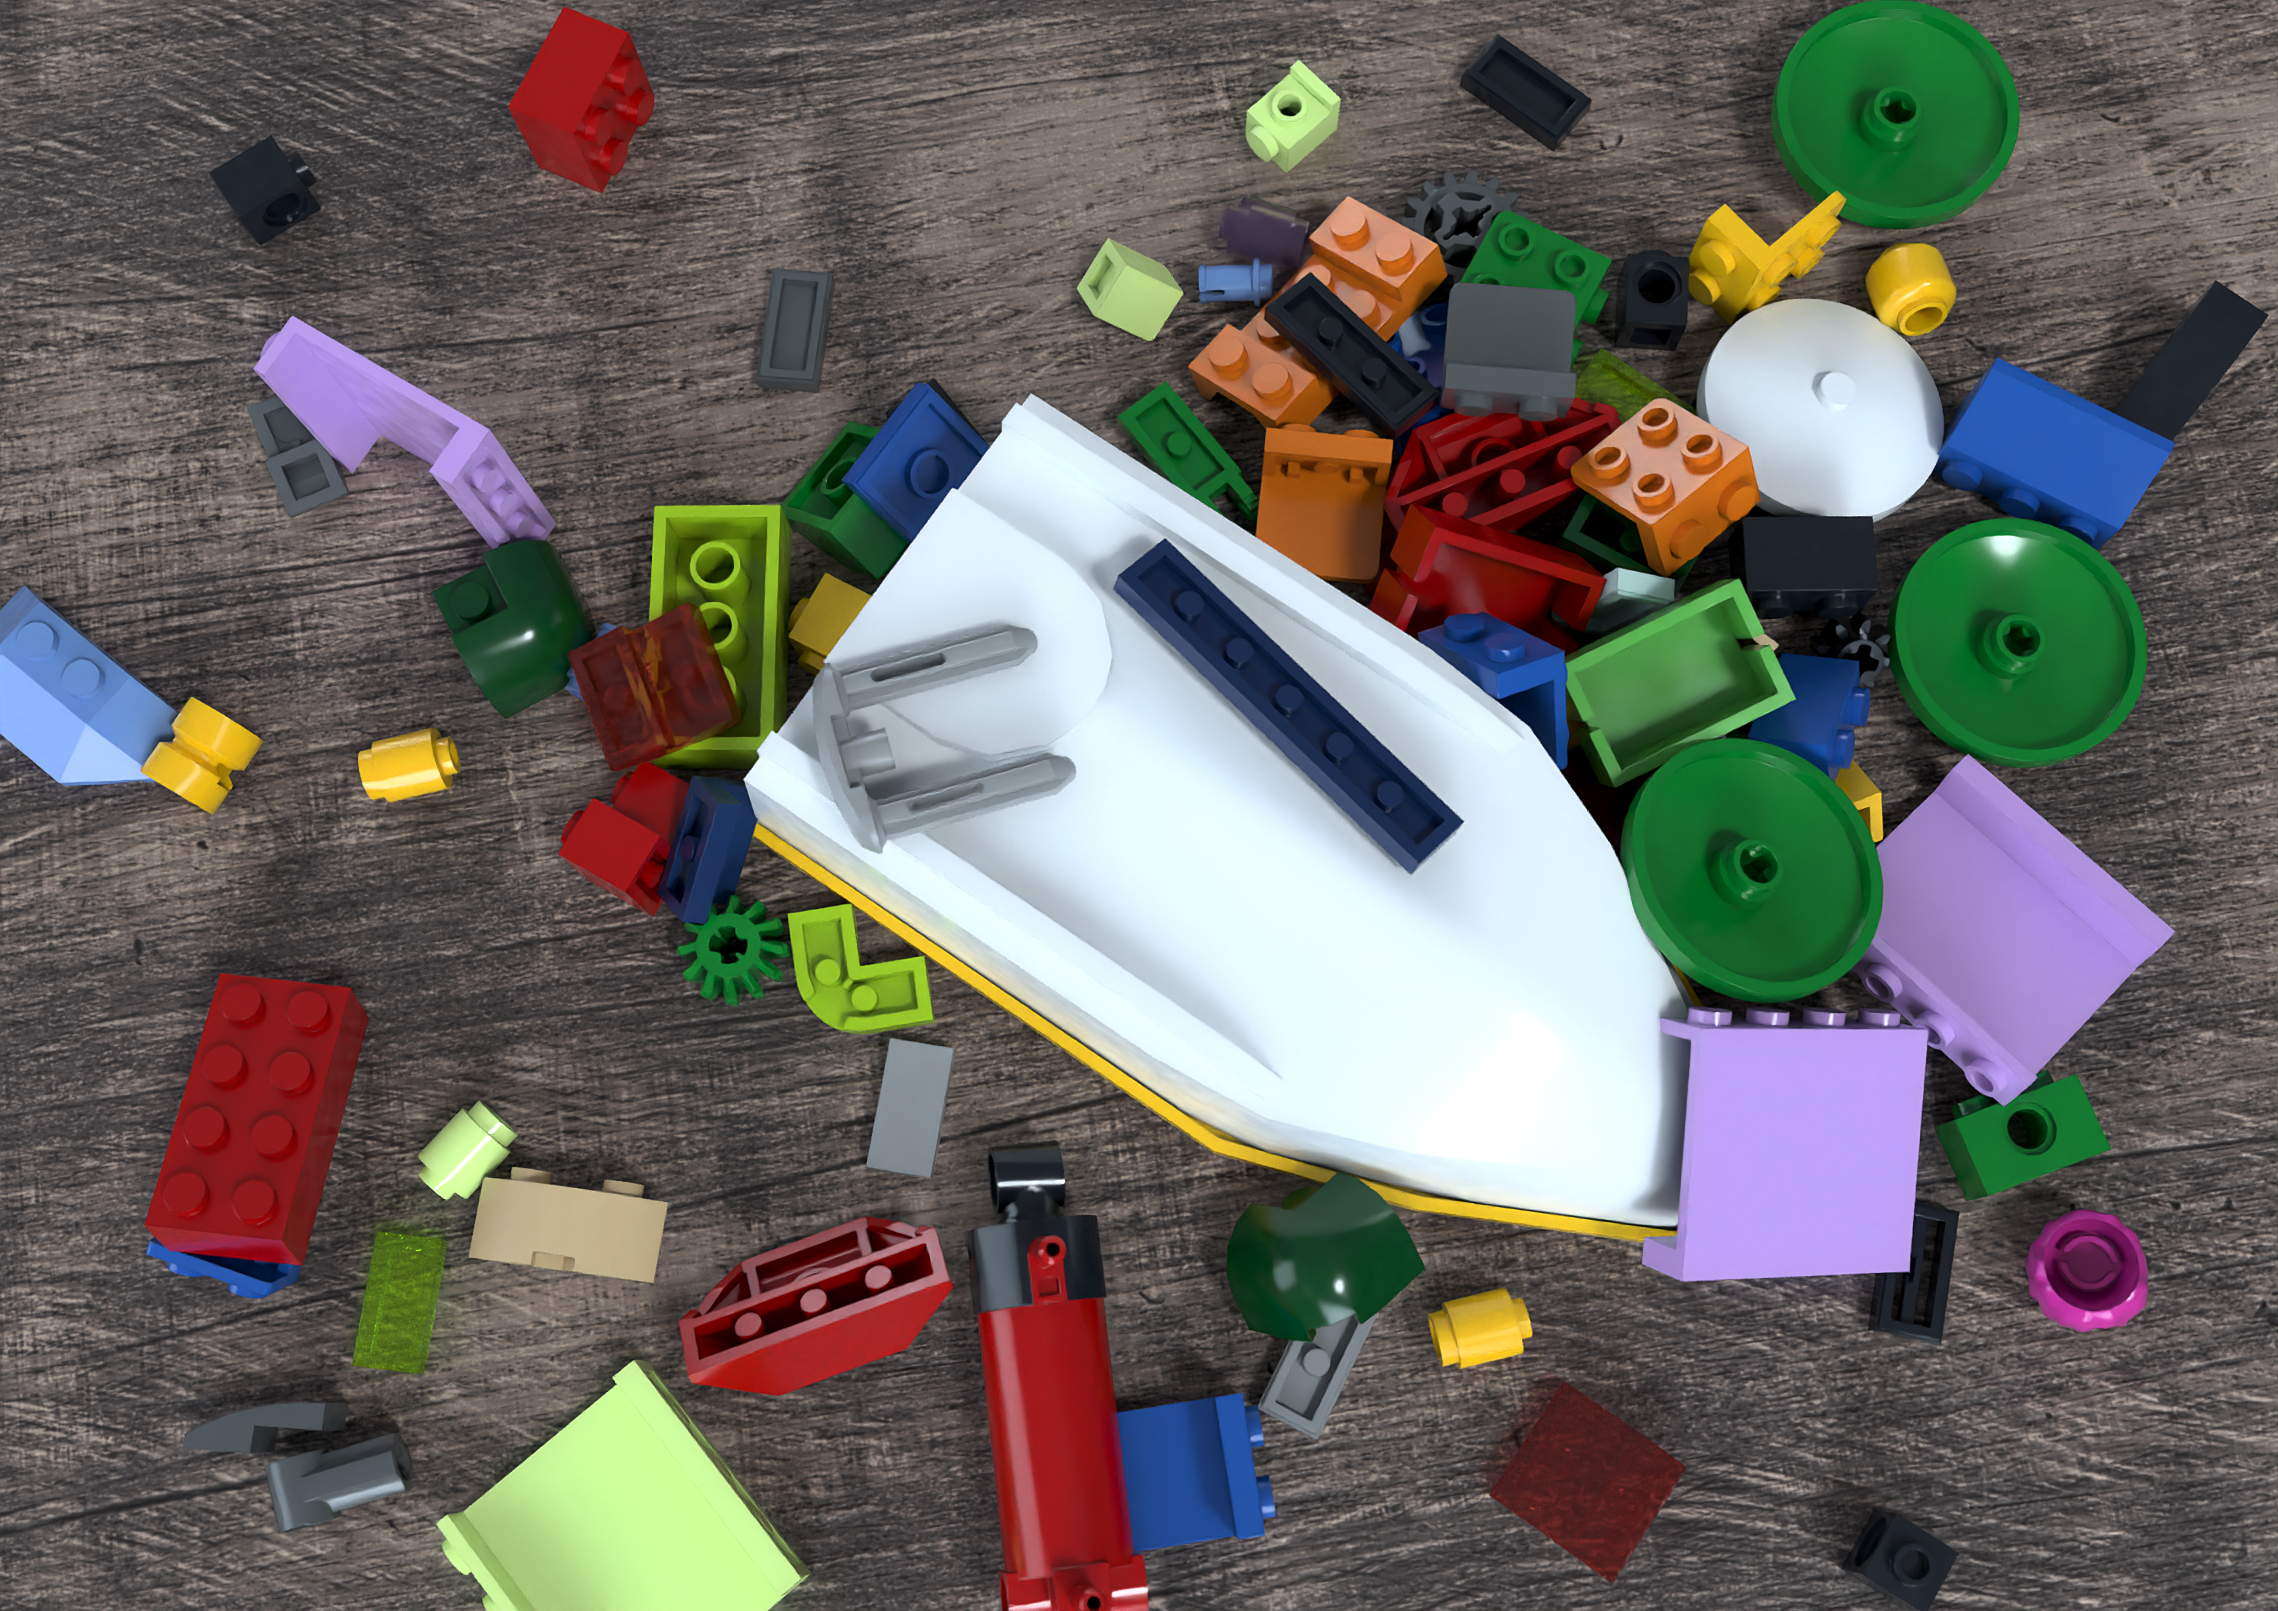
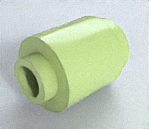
M479 1100L469 1111L462 1108L417 1155L425 1165L418 1175L445 1200H448L455 1192L461 1197L468 1199L483 1183L484 1177H488L511 1153L508 1146L518 1134L498 1114Z

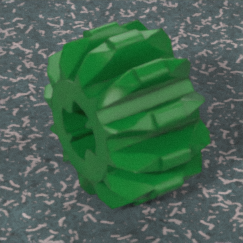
M730 895L726 902L725 913L722 914L712 902L708 915L709 920L706 924L685 922L684 928L697 939L692 942H684L677 947V953L682 958L694 960L685 968L682 974L689 983L703 981L700 995L708 1001H712L723 991L725 1002L731 1007H737L742 1000L743 987H746L748 992L759 1001L765 997V990L759 983V980L764 975L774 982H781L783 979V972L772 964L771 960L784 959L790 956V947L786 943L774 941L785 930V926L779 918L765 921L768 908L764 903L757 900L744 912L742 899L738 895ZM738 938L747 947L744 956L737 952L736 956L739 961L730 963L721 955L724 946L732 949L729 941Z

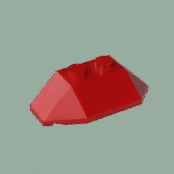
M1575 397L1565 418L1557 417L1555 420L1545 422L1524 420L1518 417V414L1492 412V414L1487 416H1466L1456 412L1413 429L1383 501V506L1397 536L1411 503L1512 533L1566 511L1582 502L1587 491L1574 483L1571 467L1623 424L1614 406L1599 402L1592 404Z
M864 1216L741 1261L708 1293L697 1310L691 1309L678 1321L687 1375L693 1384L780 1396L907 1349L953 1288L936 1228L923 1225L917 1228L900 1221Z

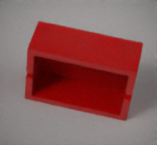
M1411 503L1390 553V557L1398 565L1396 571L1384 568L1368 609L1417 641H1419V632L1443 625L1445 619L1450 616L1464 613L1476 614L1483 611L1563 650L1566 656L1576 651L1579 644L1556 621L1546 616L1549 608L1556 612L1572 629L1584 632L1607 579L1579 554Z

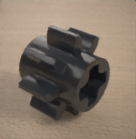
M1862 610L1858 611L1852 618L1828 619V624L1823 628L1820 635H1813L1809 638L1815 649L1823 654L1819 657L1859 661L1860 684H1865L1870 688L1874 686V678L1877 677L1882 668L1891 666L1889 656L1880 648L1892 638L1890 633L1882 624L1871 626V620Z

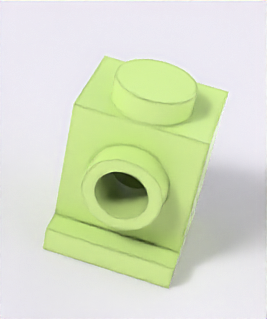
M1298 60L1290 67L1289 75L1247 110L1245 134L1247 142L1258 157L1267 162L1272 160L1287 174L1337 130L1341 98Z

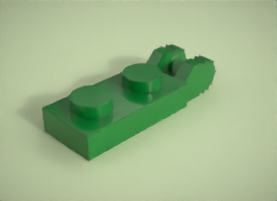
M1166 381L1117 416L1120 429L1161 477L1222 516L1223 514L1213 501L1227 491L1243 517L1253 525L1257 524L1259 499L1242 479L1241 469Z

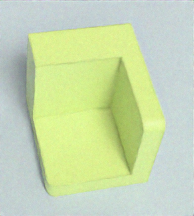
M1107 238L1077 286V290L1095 317L1147 341L1155 339L1184 294L1163 264L1110 238Z

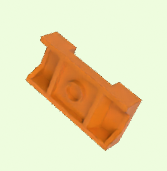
M1347 196L1308 238L1314 254L1244 329L1240 331L1227 324L1188 365V369L1201 396L1210 400L1219 392L1251 412L1265 429H1279L1286 424H1304L1309 426L1340 391L1264 320L1265 307L1311 272L1387 342L1448 276L1438 244Z

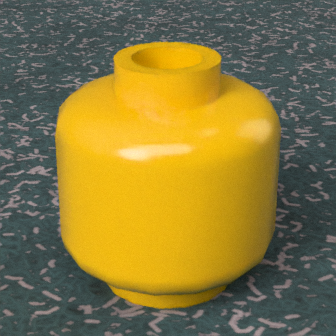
M1898 243L1887 248L1872 264L1865 276L1866 292L1877 318L1896 333L1919 336L1936 329L1945 321L1956 301V285L1943 256L1936 247L1925 243Z

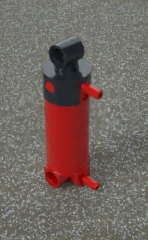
M1056 1140L989 1147L987 1161L990 1196L994 1212L1000 1214L1001 1220L997 1221L998 1225L966 1231L965 1239L970 1263L973 1313L978 1318L1005 1570L998 1571L1002 1611H1148V1589L1144 1555L1134 1552L1104 1304V1298H1107L1097 1215L1064 1216V1213H1060V1207H1063L1065 1203V1176L1061 1150Z

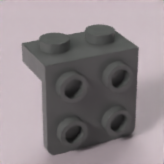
M1464 282L1455 284L1450 290L1439 408H1451L1456 413L1466 416H1487L1492 414V412L1518 414V417L1524 420L1538 422L1552 421L1557 417L1565 418L1575 399L1577 373L1570 372L1576 311L1574 295L1565 290Z

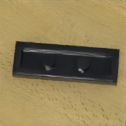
M1311 272L1265 307L1264 320L1391 440H1396L1439 404L1441 393Z

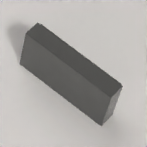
M773 268L756 375L759 388L819 393L835 287L832 273Z

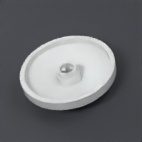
M1788 299L1762 306L1748 313L1730 327L1720 339L1705 363L1699 379L1697 416L1749 446L1761 501L1756 505L1776 517L1873 516V522L1879 521L1902 507L1917 492L1932 473L1939 458L1938 453L1941 449L1944 435V417L1937 387L1926 365L1916 351L1892 328L1884 325L1879 319L1866 312L1845 304L1822 299Z

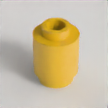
M436 727L374 741L371 749L360 751L358 754L359 772L367 795L371 800L385 798L390 803L449 789L452 787V775L460 773L461 770L459 754L453 739L450 736L442 738Z
M1505 1287L1443 1302L1442 1310L1431 1312L1427 1315L1433 1345L1442 1367L1457 1363L1459 1369H1464L1523 1354L1522 1339L1532 1337L1531 1323L1523 1299L1521 1297L1511 1299Z

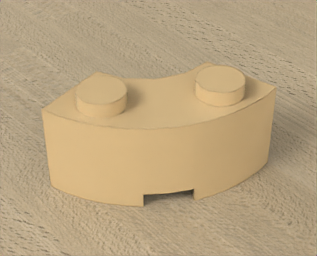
M512 1167L510 1180L484 1177L468 1257L654 1283L668 1202L642 1198L644 1185L604 1180L602 1192L550 1185L552 1173Z

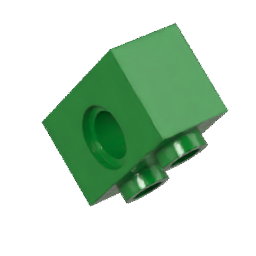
M2049 1070L2036 1074L2037 1079L2005 1107L2000 1103L1993 1105L1991 1098L1984 1094L1950 1107L1955 1119L1934 1128L1966 1201L1993 1195L2111 1150L2077 1074L2054 1082ZM2012 1115L2020 1118L2028 1127L2029 1142L2025 1149L2017 1146L2008 1134L2007 1125Z

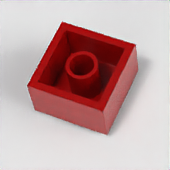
M564 6L512 98L508 109L539 168L602 193L611 175L616 176L622 170L628 154V144L638 126L642 127L648 122L654 108L655 99L630 33Z

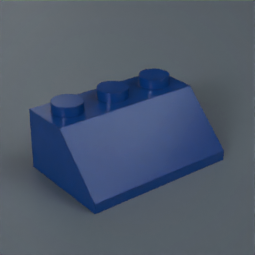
M1997 357L1957 407L1943 435L1942 446L1938 453L1939 458L1933 471L1942 475L1943 480L1956 489L1975 491L1998 502L2000 508L2011 516L2021 519H2032L2055 526L2082 539L2098 550L2121 529L2170 455L2175 442Z

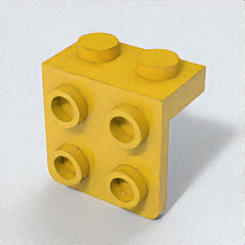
M1838 190L1835 191L1770 247L1738 215L1724 204L1707 218L1689 256V292L1701 304L1710 305L1730 326L1746 312H1752L1762 306L1771 304L1782 291L1778 286L1791 274L1797 280L1801 279L1822 259L1825 252L1821 247L1841 227L1842 223L1837 219V216L1847 199Z

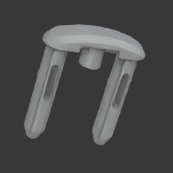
M1007 625L911 652H902L892 657L840 671L832 667L830 662L824 665L815 677L813 684L814 731L820 762L834 801L852 835L862 848L882 854V849L889 840L1055 795L1075 779L1076 766L1070 758L1046 753L952 780L936 782L930 786L879 800H874L867 796L863 777L895 769L896 765L885 728L851 737L846 720L851 711L1018 666L1037 649L1038 641L1033 631L1029 628ZM974 793H981L979 796L912 813V811Z

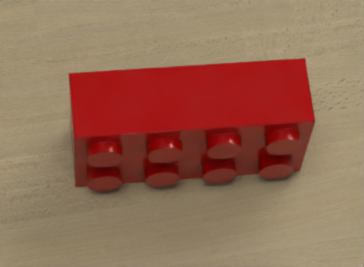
M220 973L144 1226L168 1251L303 1266L369 1021L368 1015L351 987Z

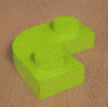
M851 903L787 914L798 989L809 1008L824 1023L839 1031L851 1034H872L936 1023L927 960L924 956L862 966L855 908Z

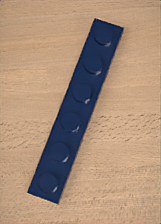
M1166 538L1118 575L1113 590L1410 875L1418 870L1462 826L1464 821Z

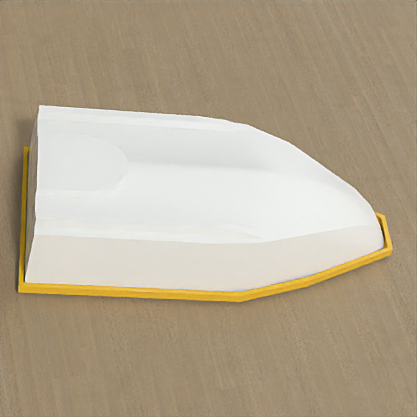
M1032 393L1022 406L1015 403L1002 421L1001 434L958 490L955 488L951 489L823 663L825 665L830 662L832 667L840 671L892 657L902 652H911L1007 625L1029 628L1036 635L1038 646L1036 651L1018 666L850 712L846 720L851 737L881 728L886 729L896 765L895 769L863 777L866 793L872 799L879 800L930 786L936 782L952 780L1046 753L1070 758L1076 766L1075 779L1058 794L889 840L882 849V854L874 853L860 846L834 801L820 762L816 742L812 685L778 733L771 731L759 747L757 753L760 758L744 778L755 817L758 818L752 838L847 903H851L854 908L1214 1154L1322 1185L1336 1173L1342 1172L1361 1180L1375 1190L1388 1204L1417 1212L1641 1243L1644 1242V1237L1677 1236L1692 1041L1662 1033L1660 1030V1018H1688L1689 1007H1703L1683 972L1657 948L1647 935L1635 914L1625 871L1610 842L1530 727L1430 648ZM1166 538L1464 821L1456 834L1418 870L1410 875L1113 590L1116 579L1121 572ZM974 793L912 811V813L979 796L981 793Z

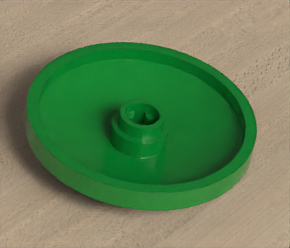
M1872 0L1850 5L1831 13L1812 26L1799 39L1791 50L1778 76L1771 104V122L1775 143L1786 168L1802 189L1819 204L1838 190L1847 199L1838 215L1848 220L1877 228L1915 229L1951 219L1969 209L1987 193L2006 167L2013 153L2020 125V108L2015 83L2007 65L1994 46L1969 23L1952 13L1925 3L1910 0Z
M1999 518L1975 522L1958 528L1934 543L1911 565L1900 581L1890 605L1887 631L1892 638L1887 643V650L1895 681L1905 701L1920 721L1938 738L1961 753L1969 754L1971 757L1982 762L2011 768H2037L2070 760L2091 749L2112 734L2126 719L2140 695L2147 667V639L2142 615L2132 592L2119 572L2096 549L2082 539L2055 526L2033 520Z
M1723 738L1706 741L1679 752L1665 762L1644 782L1629 806L1621 834L1620 855L1621 865L1628 880L1635 914L1657 948L1676 967L1698 983L1718 993L1749 1002L1779 1003L1797 1000L1811 995L1841 978L1858 963L1869 948L1878 928L1883 905V878L1877 849L1865 821L1843 790L1819 768L1804 758L1781 747L1757 740Z

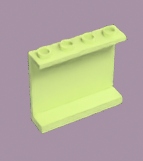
M633 1360L612 1377L616 1383L612 1389L465 1511L448 1514L436 1523L447 1538L442 1542V1548L447 1558L461 1573L468 1575L472 1572L487 1594L482 1598V1602L487 1611H768L811 1574L649 1361Z

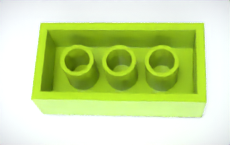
M781 505L654 506L643 751L657 767L663 770L752 769L760 758L757 753L759 747L771 731L778 733L786 722L792 529Z

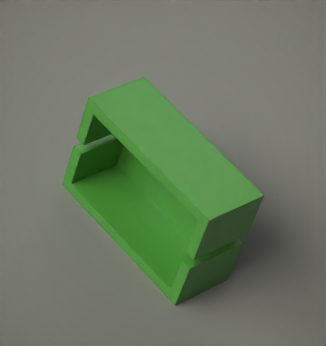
M1739 578L1719 580L1565 656L1568 678L1565 684L1566 716L1569 720L1585 723V726L1574 732L1600 784L1616 788L1663 765L1670 758L1693 745L1714 740L1796 699L1771 645H1748L1740 649L1736 639H1753L1765 633Z

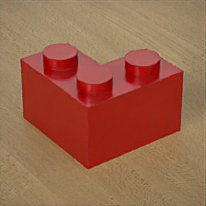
M642 758L635 771H627L616 784L611 796L612 808L593 798L585 811L578 810L570 818L561 836L563 846L558 855L589 882L654 917L663 903L657 891L690 784Z

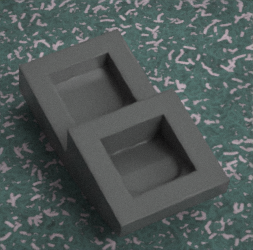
M278 396L247 407L268 455V459H265L266 465L289 517L294 518L350 495L341 466Z
M348 1402L277 1403L241 1410L209 1421L184 1435L182 1448L249 1454L275 1452L278 1427L319 1431L344 1430Z

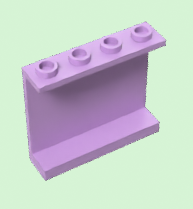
M291 316L280 332L272 335L265 343L260 360L253 369L346 471L354 473L381 435L433 465L429 472L492 550L505 544L524 540L545 541L555 527L556 522L490 429L294 316Z
M1967 754L1949 772L1936 790L1876 847L1883 878L1881 918L1869 948L1852 970L1861 977L1864 987L1871 995L1880 1001L1891 1004L1898 1012H1901L1912 1026L1928 1029L1927 1045L1944 1052L1964 1071L1967 1080L1976 1090L1986 1096L1993 1097L2005 1107L2037 1079L2036 1074L2134 970L2160 949L2175 931L1973 757Z
M1695 1006L1689 1007L1688 1018H1660V1030L1662 1033L1692 1041L1677 1236L1644 1237L1642 1264L1682 1282L1909 1272L1928 1029L1900 1023L1901 1012L1880 1008H1858V1019H1845V1011L1806 1007L1803 1008L1802 1019H1789V1011L1776 1008L1747 1007L1746 1018H1732L1731 1010Z

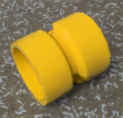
M190 697L171 724L175 734L173 741L159 742L139 771L214 815L233 787L229 778L231 771L245 770L264 741L210 706Z

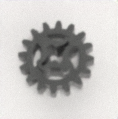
M1470 170L1466 176L1465 183H1457L1455 177L1449 171L1444 173L1441 188L1438 189L1434 184L1425 181L1421 187L1420 199L1409 197L1404 212L1406 218L1400 219V224L1425 237L1424 227L1430 220L1433 224L1431 230L1433 233L1432 242L1439 245L1448 275L1430 295L1434 296L1442 286L1451 290L1455 284L1460 283L1496 216L1503 211H1514L1518 195L1515 191L1503 197L1498 195L1497 189L1500 179L1493 177L1486 186L1478 185L1476 171ZM1514 212L1529 220L1528 212Z

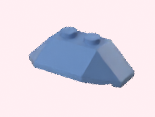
M24 585L0 610V734L64 786L118 784L142 781L144 783L156 782L139 770L159 742L173 741L175 734L171 724L180 712L40 596Z

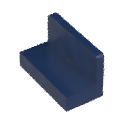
M692 776L657 894L681 922L706 924L712 902L726 904L729 896L735 894L758 820L755 817L744 781Z

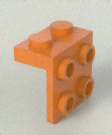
M1665 398L1651 401L1571 467V475L1577 486L1637 523L1649 567L1665 578H1668L1688 560L1699 555L1705 546L1734 522L1745 517L1761 501L1749 446Z
M1286 424L1279 429L1266 428L1255 537L1322 580L1359 584L1372 583L1376 579L1379 570L1384 516L1383 501L1386 495V486L1392 461L1393 440L1381 439L1377 434L1367 430H1349L1342 435L1318 433L1314 428L1304 424Z

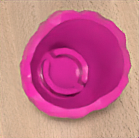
M2076 1209L2064 1213L2056 1219L2049 1220L2038 1238L2031 1243L2025 1259L2030 1296L2038 1302L2043 1315L2058 1322L2062 1327H2068L2079 1332H2089L2095 1328L2106 1329L2125 1326L2146 1305L2149 1292L2145 1253L2136 1233L2125 1226L2117 1216L2097 1212L2093 1209Z

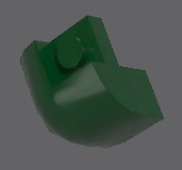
M524 540L505 544L483 553L485 565L432 591L453 634L451 639L462 660L485 697L505 719L564 689L570 680L566 673L570 667L578 668L591 646L593 632H596L591 610L564 558L555 546L542 540Z
M1342 1172L1336 1173L1320 1188L1306 1186L1292 1192L1282 1202V1208L1251 1203L1237 1220L1227 1246V1278L1233 1298L1249 1330L1291 1341L1312 1342L1317 1334L1315 1329L1330 1326L1352 1315L1362 1325L1381 1311L1426 1269L1409 1232L1397 1213L1375 1190L1358 1178Z

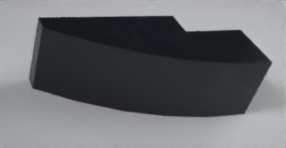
M2215 280L2193 304L2164 345L2151 358L2112 413L2172 441L2221 380L2269 315Z

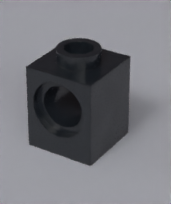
M272 135L209 172L239 220L260 246L322 209L308 189L318 181L297 150L286 156Z
M1647 250L1638 254H1627L1617 280L1614 347L1663 351L1676 350L1687 327L1689 258L1673 257L1661 250ZM1640 292H1654L1664 302H1649L1641 296Z
M1873 1510L1841 1569L1901 1608L1910 1611H1928L1959 1553L1898 1513Z

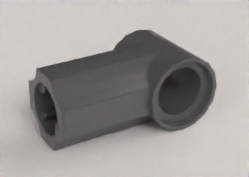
M400 1433L381 1435L328 1452V1449L315 1450L278 1460L265 1466L278 1534L327 1522L341 1517L342 1510L412 1490V1475L414 1473L409 1449L404 1444Z

